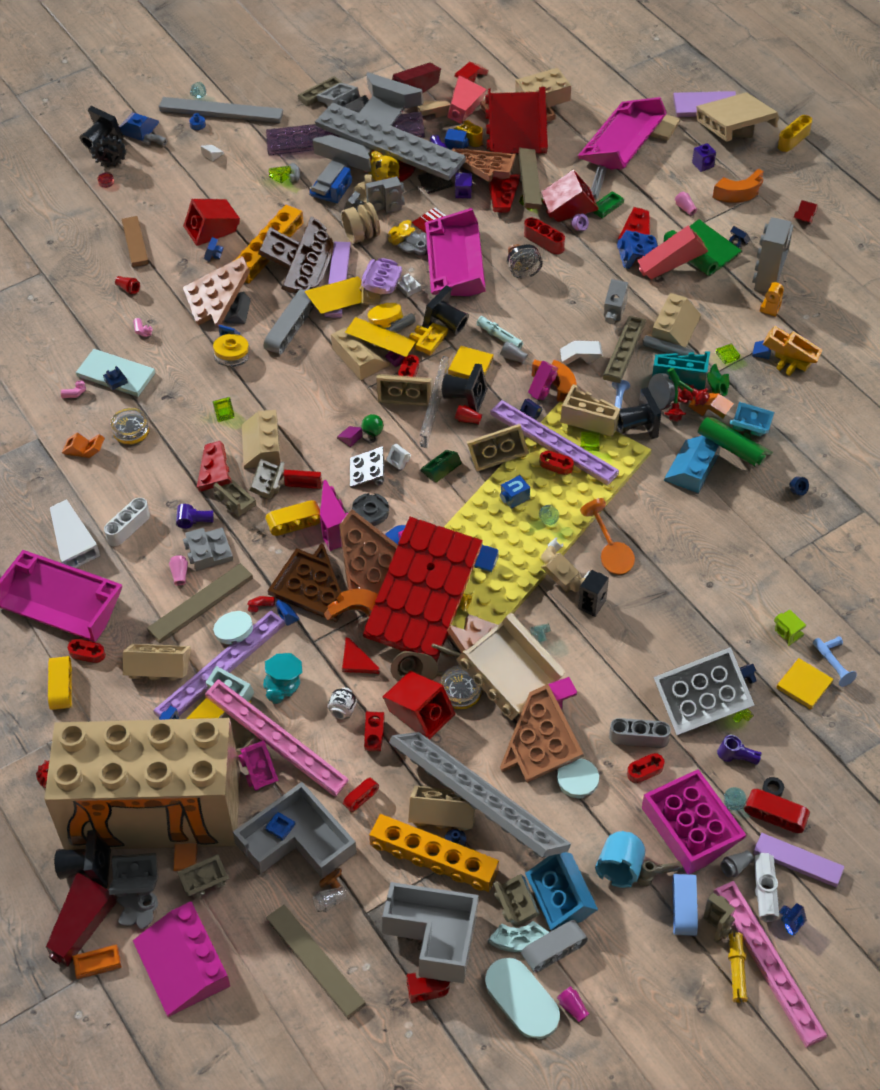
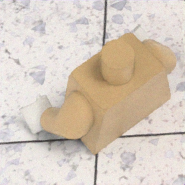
M556 537L548 544L547 549L541 555V560L545 563L541 568L566 593L570 590L578 592L580 591V585L590 571H588L584 578H581L580 572L561 553H556L563 547V543L560 545Z

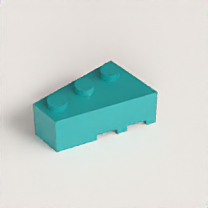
M705 351V354L694 355V352H688V355L678 356L677 353L657 354L654 359L652 377L659 373L669 376L667 371L670 368H674L683 383L693 385L695 389H705L710 351Z

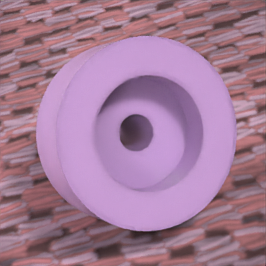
M577 214L573 217L571 225L576 231H584L587 229L589 221L585 214Z

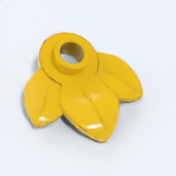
M405 220L398 226L391 228L388 233V241L393 245H398L403 242L404 237L411 235L416 230L414 227H410L411 220Z

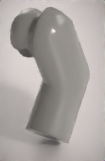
M156 134L144 135L143 143L146 145H150L151 141L162 146L167 144V139Z
M291 163L289 169L293 174H289V181L291 183L298 182L300 179V168L295 163Z

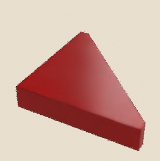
M346 637L342 672L380 674V668L350 638Z

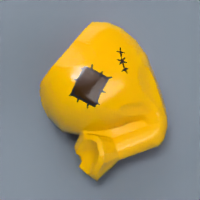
M379 151L371 153V172H368V174H372V179L380 181L393 177L399 178V163L394 158L383 156Z

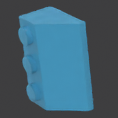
M704 436L685 440L664 481L699 494L719 457L721 446Z
M564 852L548 856L525 873L550 930L553 931L571 920H575L577 923L582 922L598 910L571 853Z

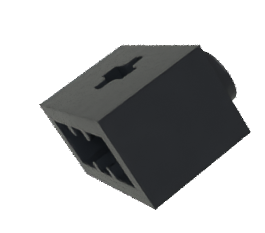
M594 570L589 572L580 585L579 610L596 617L607 600L609 577Z

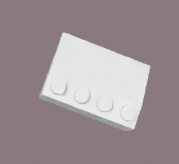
M731 647L654 677L676 735L754 706Z

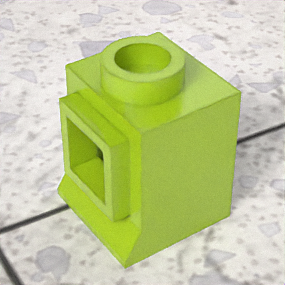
M790 609L784 614L780 613L775 617V631L784 640H787L788 646L804 636L801 630L806 628V624Z

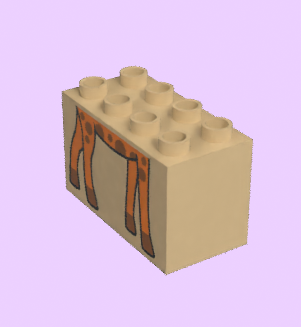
M230 718L54 723L44 800L63 849H86L87 831L95 829L111 849L175 848V844L197 843V847L236 846L233 831L238 826L240 766Z

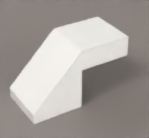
M573 341L560 349L561 359L565 365L580 357L590 364L603 356L599 341Z

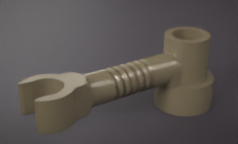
M679 860L675 863L655 865L652 861H645L637 883L642 886H648L652 883L656 874L675 871L687 873Z

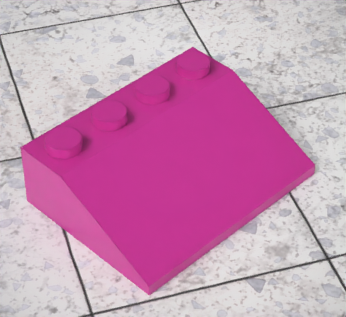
M699 769L644 794L642 802L643 811L674 856L683 865V869L687 874L706 867L746 838L745 832Z
M192 901L170 911L133 940L167 1017L230 987L228 975Z

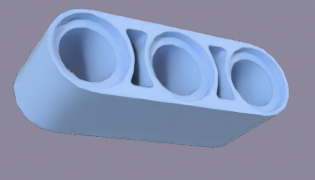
M673 874L674 935L697 936L696 875Z

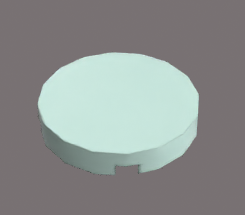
M233 611L220 617L215 623L213 630L217 640L221 643L232 644L234 641L238 643L251 634L253 622L250 615L246 612Z
M580 758L558 769L557 783L562 792L572 798H585V796L593 794L598 787V770L593 763L586 759Z

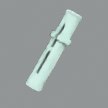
M484 316L478 318L476 325L486 330L489 335L495 336L505 343L512 342L519 349L522 348L523 341L500 328L499 324L489 321Z

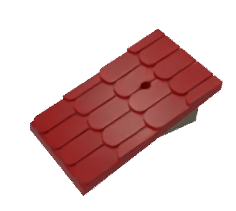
M409 517L389 565V570L375 600V605L366 623L363 637L401 651L429 655L437 663L441 651L433 648L432 644L444 646L448 635L447 630L452 625L483 545V540Z

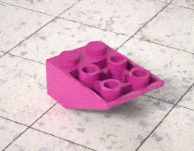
M324 480L320 508L321 530L325 544L329 551L342 547L339 525L348 513H344L341 500H337L335 497L334 487L329 486L327 480Z

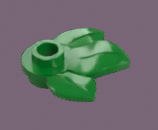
M714 364L710 368V372L707 373V380L712 388V393H719L724 397L728 393L729 374L721 375L717 364Z

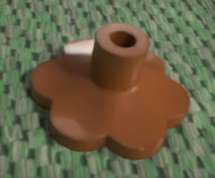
M341 868L332 871L319 882L320 888L330 884L333 890L338 889L341 886L337 880L342 874Z

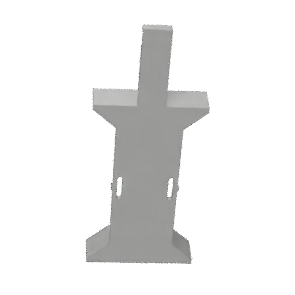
M367 72V86L372 97L359 113L392 126L405 108L423 104V90ZM328 135L313 139L314 154L332 159V161L318 177L315 186H311V191L325 196L344 167L352 166L371 172L369 154L373 149L341 136L339 138Z

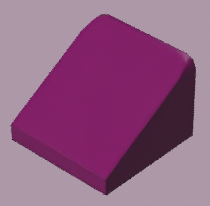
M392 351L385 355L394 367L400 366L405 356Z
M349 426L337 436V439L351 447L363 437L362 428Z

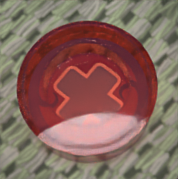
M102 173L97 178L100 187L107 188L114 184V177L111 173Z

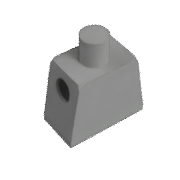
M611 279L604 304L605 321L609 324H614L615 320L620 321L622 319L628 298V282Z

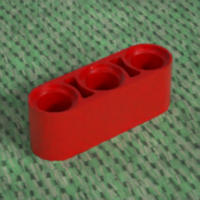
M534 217L527 218L524 221V237L552 254L559 255L564 252L565 235Z
M760 789L751 790L744 807V811L748 815L794 833H803L810 816V811L806 807Z

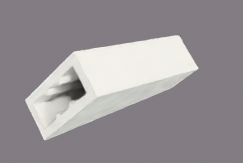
M64 500L50 507L61 562L77 568L99 557L100 553L96 542L69 502Z

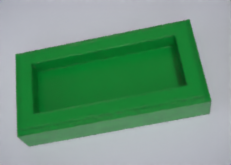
M612 191L596 202L599 209L593 211V213L603 219L624 203V198Z

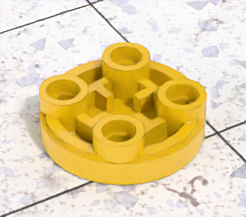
M397 303L377 305L367 314L370 323L381 325L382 328H388L392 322L403 318L401 306Z

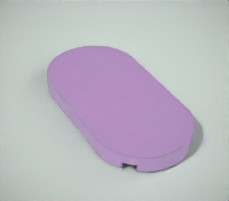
M380 258L378 261L373 259L369 262L362 276L361 285L373 293H392L401 277L402 267H398V263L390 259Z

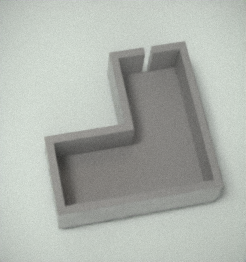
M771 217L769 224H765L763 231L765 235H761L759 242L762 248L759 247L757 258L760 260L756 262L755 270L757 273H754L752 283H755V291L766 293L771 283H778L790 247V238L792 237L794 227L791 221Z
M303 782L233 831L235 844L246 857L249 856L250 862L261 874L295 848L322 879L356 854L355 840ZM278 812L295 821V826L284 840L265 830V827Z
M391 882L382 916V934L423 940L419 958V977L464 984L476 923L479 895Z

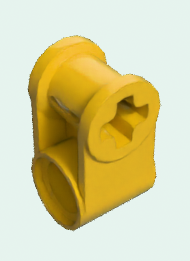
M465 120L461 126L454 128V130L467 131L470 146L479 147L483 144L482 127L475 125L469 120Z

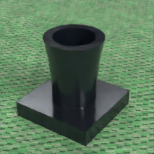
M89 107L88 112L93 125L79 136L80 141L85 147L91 150L92 142L96 143V138L101 139L102 135L105 138L110 135V138L116 136L117 140L124 139L115 116L96 107Z
M446 285L426 305L422 327L428 329L432 323L439 320L456 335L462 331L469 319V314L449 305L452 288Z
M482 364L474 365L469 379L446 374L442 381L441 390L443 398H467L469 408L479 413L488 390Z
M648 387L641 389L639 406L620 408L617 426L620 433L644 425L651 439L658 438L661 411Z
M96 829L88 830L86 849H57L54 857L57 877L62 880L76 876L77 873H86L92 881L108 889L111 848Z

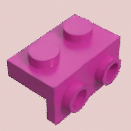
M542 361L528 393L536 399L544 400L549 394L550 386L557 376L558 367Z
M265 741L240 749L242 754L238 755L242 768L247 767L249 774L245 775L249 787L253 786L256 791L260 787L279 781Z

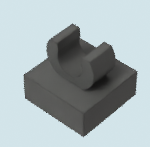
M354 191L347 200L344 210L351 207L357 210L358 205H364L363 201L358 200L361 194Z

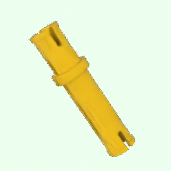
M735 932L736 937H734L733 933L728 935L730 944L728 959L731 961L733 1002L741 1003L740 999H742V1002L745 1003L748 1001L744 966L746 954L743 952V934Z

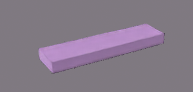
M761 833L753 852L755 855L769 853L774 856L775 863L836 888L845 867L764 833Z

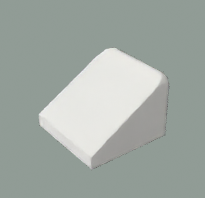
M214 145L201 146V154L212 162L224 154L223 151Z

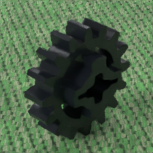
M102 135L101 139L96 138V143L92 142V159H95V163L101 162V166L107 164V167L112 164L115 167V163L121 164V160H125V143H122V139L117 140L116 136L110 138V135L105 138Z

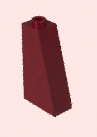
M429 62L395 73L392 80L422 89L424 93L439 83L441 68Z
M77 873L46 945L50 960L58 965L62 963L67 967L73 961V956L79 953L117 903L114 894H109L108 889L80 873Z

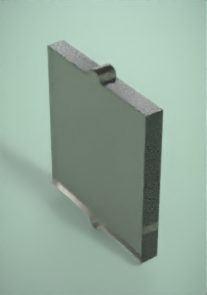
M429 172L417 175L421 187H424L427 194L454 186L451 179L448 181Z

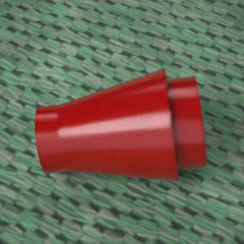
M118 276L115 279V284L129 294H136L140 290V282L136 278Z
M459 405L455 419H458V422L479 425L483 414L474 411L466 405Z

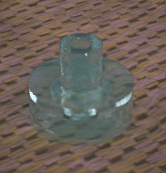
M201 82L192 84L190 94L197 99L206 95L204 84Z
M545 505L539 511V518L544 524L553 525L559 519V512L554 506Z
M549 623L530 627L531 635H538L539 642L547 640L545 633L551 631Z
M737 787L729 788L724 796L726 807L731 810L743 808L746 801L744 791Z

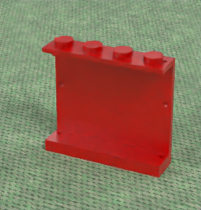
M539 87L538 92L491 93V88H488V94H485V104H488L486 119H489V124H486V134H489L487 149H490V152L518 154L519 148L533 149L535 154L547 153L546 88Z

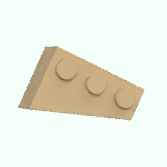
M573 384L562 405L560 422L613 437L618 426L620 408L603 399L599 401L591 397V393L588 391L584 393L578 390V386Z

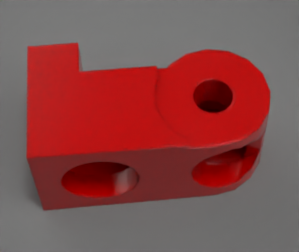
M366 711L365 751L382 752L385 728L384 712Z
M416 973L406 974L411 1004L441 998L449 993V981L423 977L416 978Z

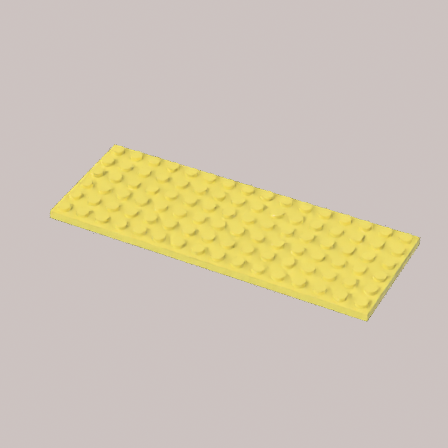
M560 401L540 423L619 470V475L607 486L576 466L573 467L572 473L568 475L544 469L539 463L540 454L550 450L526 437L525 442L529 454L502 463L444 526V528L481 539L483 540V545L499 550V558L492 573L473 568L464 594L472 595L471 604L466 611L458 607L452 626L464 630L465 618L469 614L497 625L510 613L514 614L547 575L541 568L545 564L541 560V555L547 549L548 544L557 537V542L560 545L563 543V547L556 553H561L564 556L596 518L595 515L583 516L580 512L581 507L598 498H603L607 506L651 455V449L616 430L612 437L561 423L563 403ZM520 475L530 486V499L511 509L500 498L501 484Z

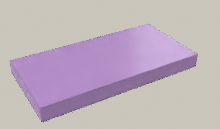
M736 92L674 93L676 117H697L696 106L735 96Z

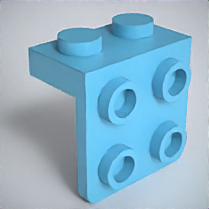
M739 402L733 420H730V424L733 425L734 429L740 431L749 429L751 434L763 436V434L769 433L775 412Z

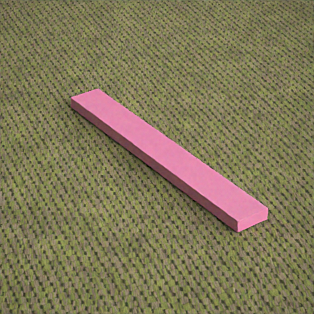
M219 679L205 693L207 699L260 740L265 741L268 746L334 797L348 783L349 779Z
M732 881L714 889L716 895L724 897L735 908L733 926L738 933L743 934L744 945L804 1046L807 1048L826 1039L827 1034L735 882Z

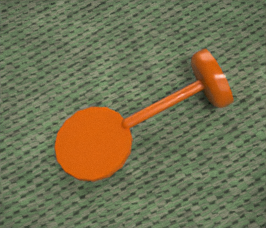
M603 498L594 499L583 505L580 512L585 517L595 515L608 542V545L601 552V562L604 568L612 574H625L634 565V553L626 544L612 541L599 515V512L605 508L606 502Z

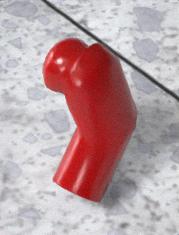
M258 596L249 600L247 603L248 611L258 612V606L274 607L275 597Z

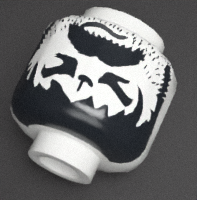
M349 688L334 690L327 706L330 714L337 719L350 717L356 706L357 698Z

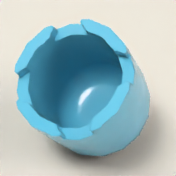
M617 831L609 835L595 866L597 875L601 879L605 877L612 881L611 885L621 888L631 887L632 883L638 881L645 857L644 843L631 832Z

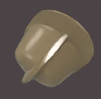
M403 651L393 659L391 674L397 681L401 680L409 671L433 680L438 673V665L435 659L429 655Z

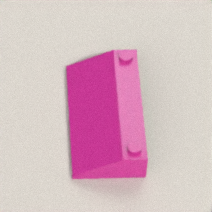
M661 97L621 102L579 153V159L601 165L602 167L605 166L608 169L621 170L625 168L667 114Z
M469 208L425 222L432 295H437L446 285L452 288L450 296H473L486 292L479 223L473 209Z
M22 550L0 578V608L96 642L108 624L123 586L120 583Z

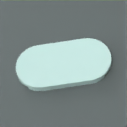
M503 958L495 961L488 968L485 978L486 989L492 999L523 1036L545 1039L552 1035L557 1029L560 1019V1012L556 1002L522 962L513 958Z

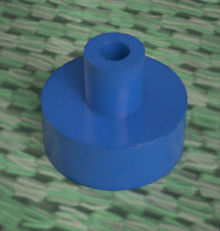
M195 113L189 120L190 127L193 130H202L206 126L205 118L198 113Z

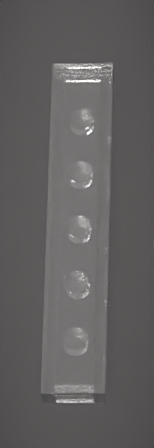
M447 356L441 358L422 425L420 446L423 448L428 447L442 396V381L444 376L448 374L449 357Z

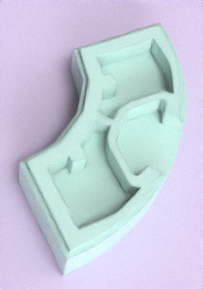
M535 921L520 928L501 924L490 936L488 943L504 951L521 952L527 945L549 932Z

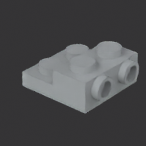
M339 83L316 95L318 101L327 104V107L332 103L344 106L360 98L358 87Z
M398 177L366 183L367 203L370 202L375 211L385 209L386 213L402 210V205H405L404 197L401 195L404 192V185L399 182Z
M201 528L185 533L186 538L183 539L186 550H190V553H187L190 564H194L196 571L233 561L223 528L208 532Z

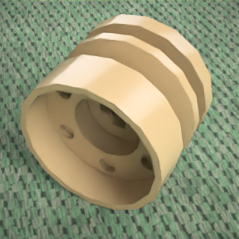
M370 202L365 203L364 206L362 204L358 205L357 210L354 207L342 210L343 227L347 238L352 244L363 241L364 234L368 239L372 238V236L380 235L379 219L375 208Z

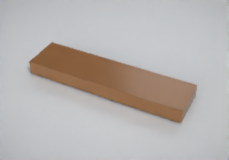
M138 216L123 218L122 224L132 267L149 264Z

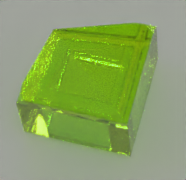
M291 166L269 168V177L280 183H283L289 178V174H292Z

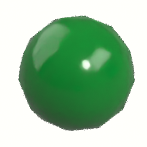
M370 414L362 420L361 428L364 433L375 437L383 431L384 423L378 415Z

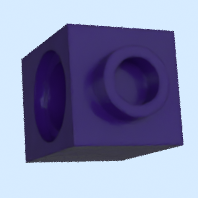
M708 143L695 147L692 164L700 172L713 168L716 151Z
M456 173L455 198L471 199L472 173Z

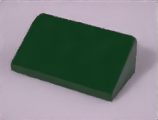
M445 450L423 466L420 471L436 483L460 466L462 462L458 452Z

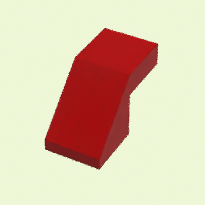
M468 62L455 73L454 77L458 78L461 76L474 83L478 74L486 76L489 70L477 63Z
M801 200L798 212L795 211L793 218L811 223L819 205Z

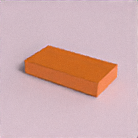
M117 944L73 956L77 979L122 968Z

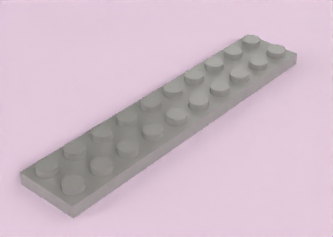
M332 103L315 121L316 127L379 151L382 154L448 181L466 161V156L335 103Z
M420 732L392 735L389 743L396 747L398 752L408 756L411 762L420 765L427 774L436 777L442 785L449 787L458 797L468 801L471 807L484 813L487 819L500 825L503 831L515 836L519 843L531 848L535 855L547 857L569 851L570 842Z

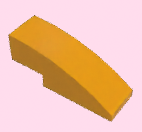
M776 325L768 332L763 342L764 346L777 353L816 364L822 353L821 348L794 331L789 335Z

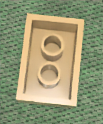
M558 68L523 77L515 82V92H538L539 87H545L546 108L571 100V84Z

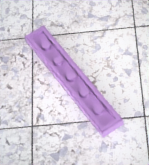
M334 242L328 284L347 279L350 242ZM343 308L326 312L325 317L342 318Z

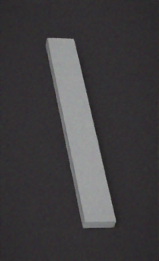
M163 97L159 105V110L164 112L198 113L204 116L280 123L283 116V109L169 97Z

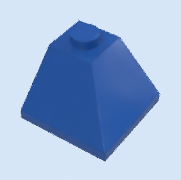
M132 112L119 127L123 135L143 141L144 135L150 134L159 124V120Z

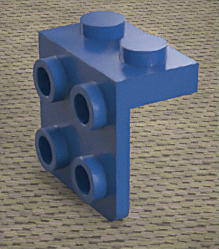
M343 168L325 196L311 190L309 191L310 196L338 204L351 185L352 176L350 168Z
M628 230L625 231L617 243L623 266L628 269L631 268L637 257L642 258L658 247L654 236Z

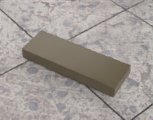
M333 76L298 94V100L308 107L318 101L316 95L342 82Z

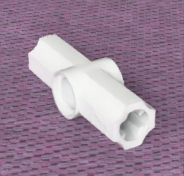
M761 853L754 856L755 893L758 900L759 919L764 922H773L779 919L778 881L775 875L774 856L769 853ZM762 885H767L771 889H765Z

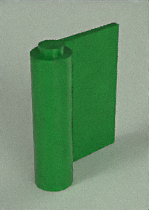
M700 219L690 225L693 231L702 239L708 252L689 261V263L707 276H711L742 253L740 248ZM675 230L666 232V234L664 235L663 242L668 240L677 232Z
M706 417L698 429L700 435L754 467L762 465L766 458L764 454L771 455L773 453L750 439V434L745 432L743 435L715 418Z

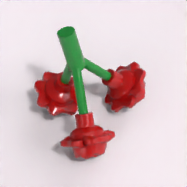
M670 368L667 371L674 383L675 398L672 408L664 412V414L668 416L669 420H682V416L686 415V412L679 408L678 402L687 403L693 400L694 396V406L699 404L704 406L710 397L709 393H707L708 388L698 391L693 385L683 383L674 368Z

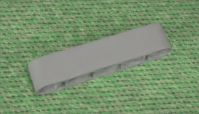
M299 290L266 336L263 344L264 349L282 354L315 307L304 292L306 290Z

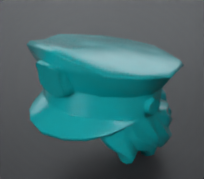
M292 653L275 654L265 661V673L267 674L263 687L267 691V699L273 704L281 703L285 697L292 696L300 685L299 675L303 673L302 661Z

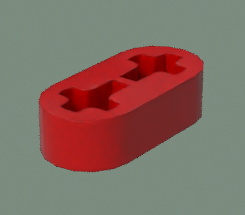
M407 355L403 359L398 376H406L409 373L407 376L416 377L419 369V358L415 355Z
M544 451L540 454L539 463L542 468L562 475L572 473L574 467L572 458L552 451Z
M74 639L69 642L67 647L69 655L76 660L99 663L106 656L103 645L97 642Z
M649 754L629 764L627 777L633 783L643 782L660 774L664 769L665 760L660 754ZM653 761L655 764L659 763L658 767H656V765H651V762ZM633 770H636L637 772L641 771L640 775H638L637 773H633Z
M367 778L345 797L343 805L350 812L356 811L378 791L379 784L373 778Z

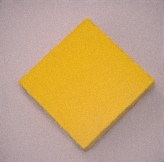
M460 346L448 369V374L469 379L474 365L482 364L485 375L493 360V354Z
M798 658L777 684L776 689L812 710L833 683V678Z

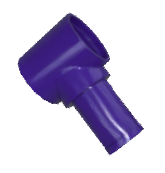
M180 504L177 506L176 525L179 528L188 529L197 522H214L213 510L197 511L190 504Z
M727 735L717 750L719 758L723 761L729 762L734 759H742L755 765L759 764L762 752L744 747V744L735 735Z

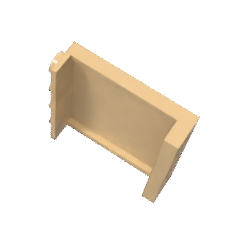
M747 92L696 106L697 121L726 142L732 140V130L765 121L775 128L778 127V112Z
M512 613L507 615L500 624L468 650H464L456 659L460 667L467 671L474 682L486 692L488 698L494 701L501 709V712L511 721L522 712L529 692L558 681L566 673Z

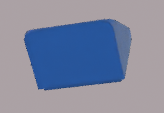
M220 324L218 326L220 336L226 334L241 335L234 328Z
M764 340L755 342L752 356L770 359L771 349L763 345Z
M482 545L474 567L492 573L499 558V550Z
M280 600L276 601L277 612L287 626L299 621V617L290 605Z

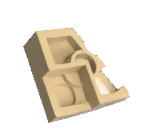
M423 100L422 105L415 106L414 108L416 112H419L420 116L434 114L435 118L448 115L450 104L448 101Z

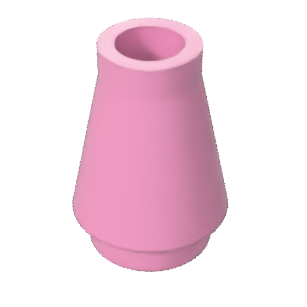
M683 191L675 197L676 205L690 216L697 212V208L688 193Z
M173 556L170 559L169 567L174 584L181 586L186 583L188 561L184 556Z

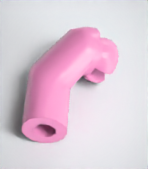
M140 318L133 320L136 334L143 337H149L152 334L151 326L147 328V325L143 327Z
M77 381L74 389L61 390V398L79 397L86 391L85 382Z

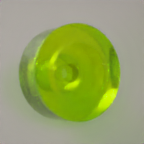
M746 708L737 712L732 719L737 723L742 719L749 722L754 714Z

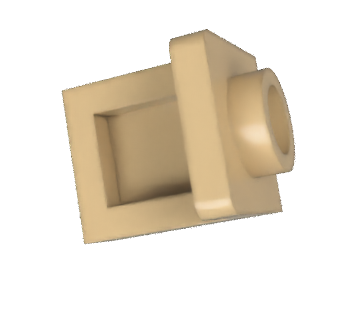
M362 285L360 286L362 304H380V294L370 292Z

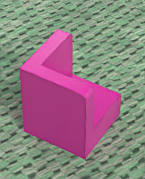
M570 677L549 684L561 709L563 700L577 695V690Z

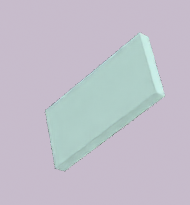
M97 349L91 351L76 371L77 377L109 387L104 381L103 375L106 374L107 370L112 371L117 366L126 376L128 383L116 390L139 397L156 373L154 368Z

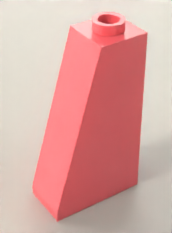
M459 76L447 117L462 124L480 105V101H483L487 89Z
M688 225L639 259L638 263L641 266L639 270L643 276L647 275L652 280L707 253L708 250L702 239Z

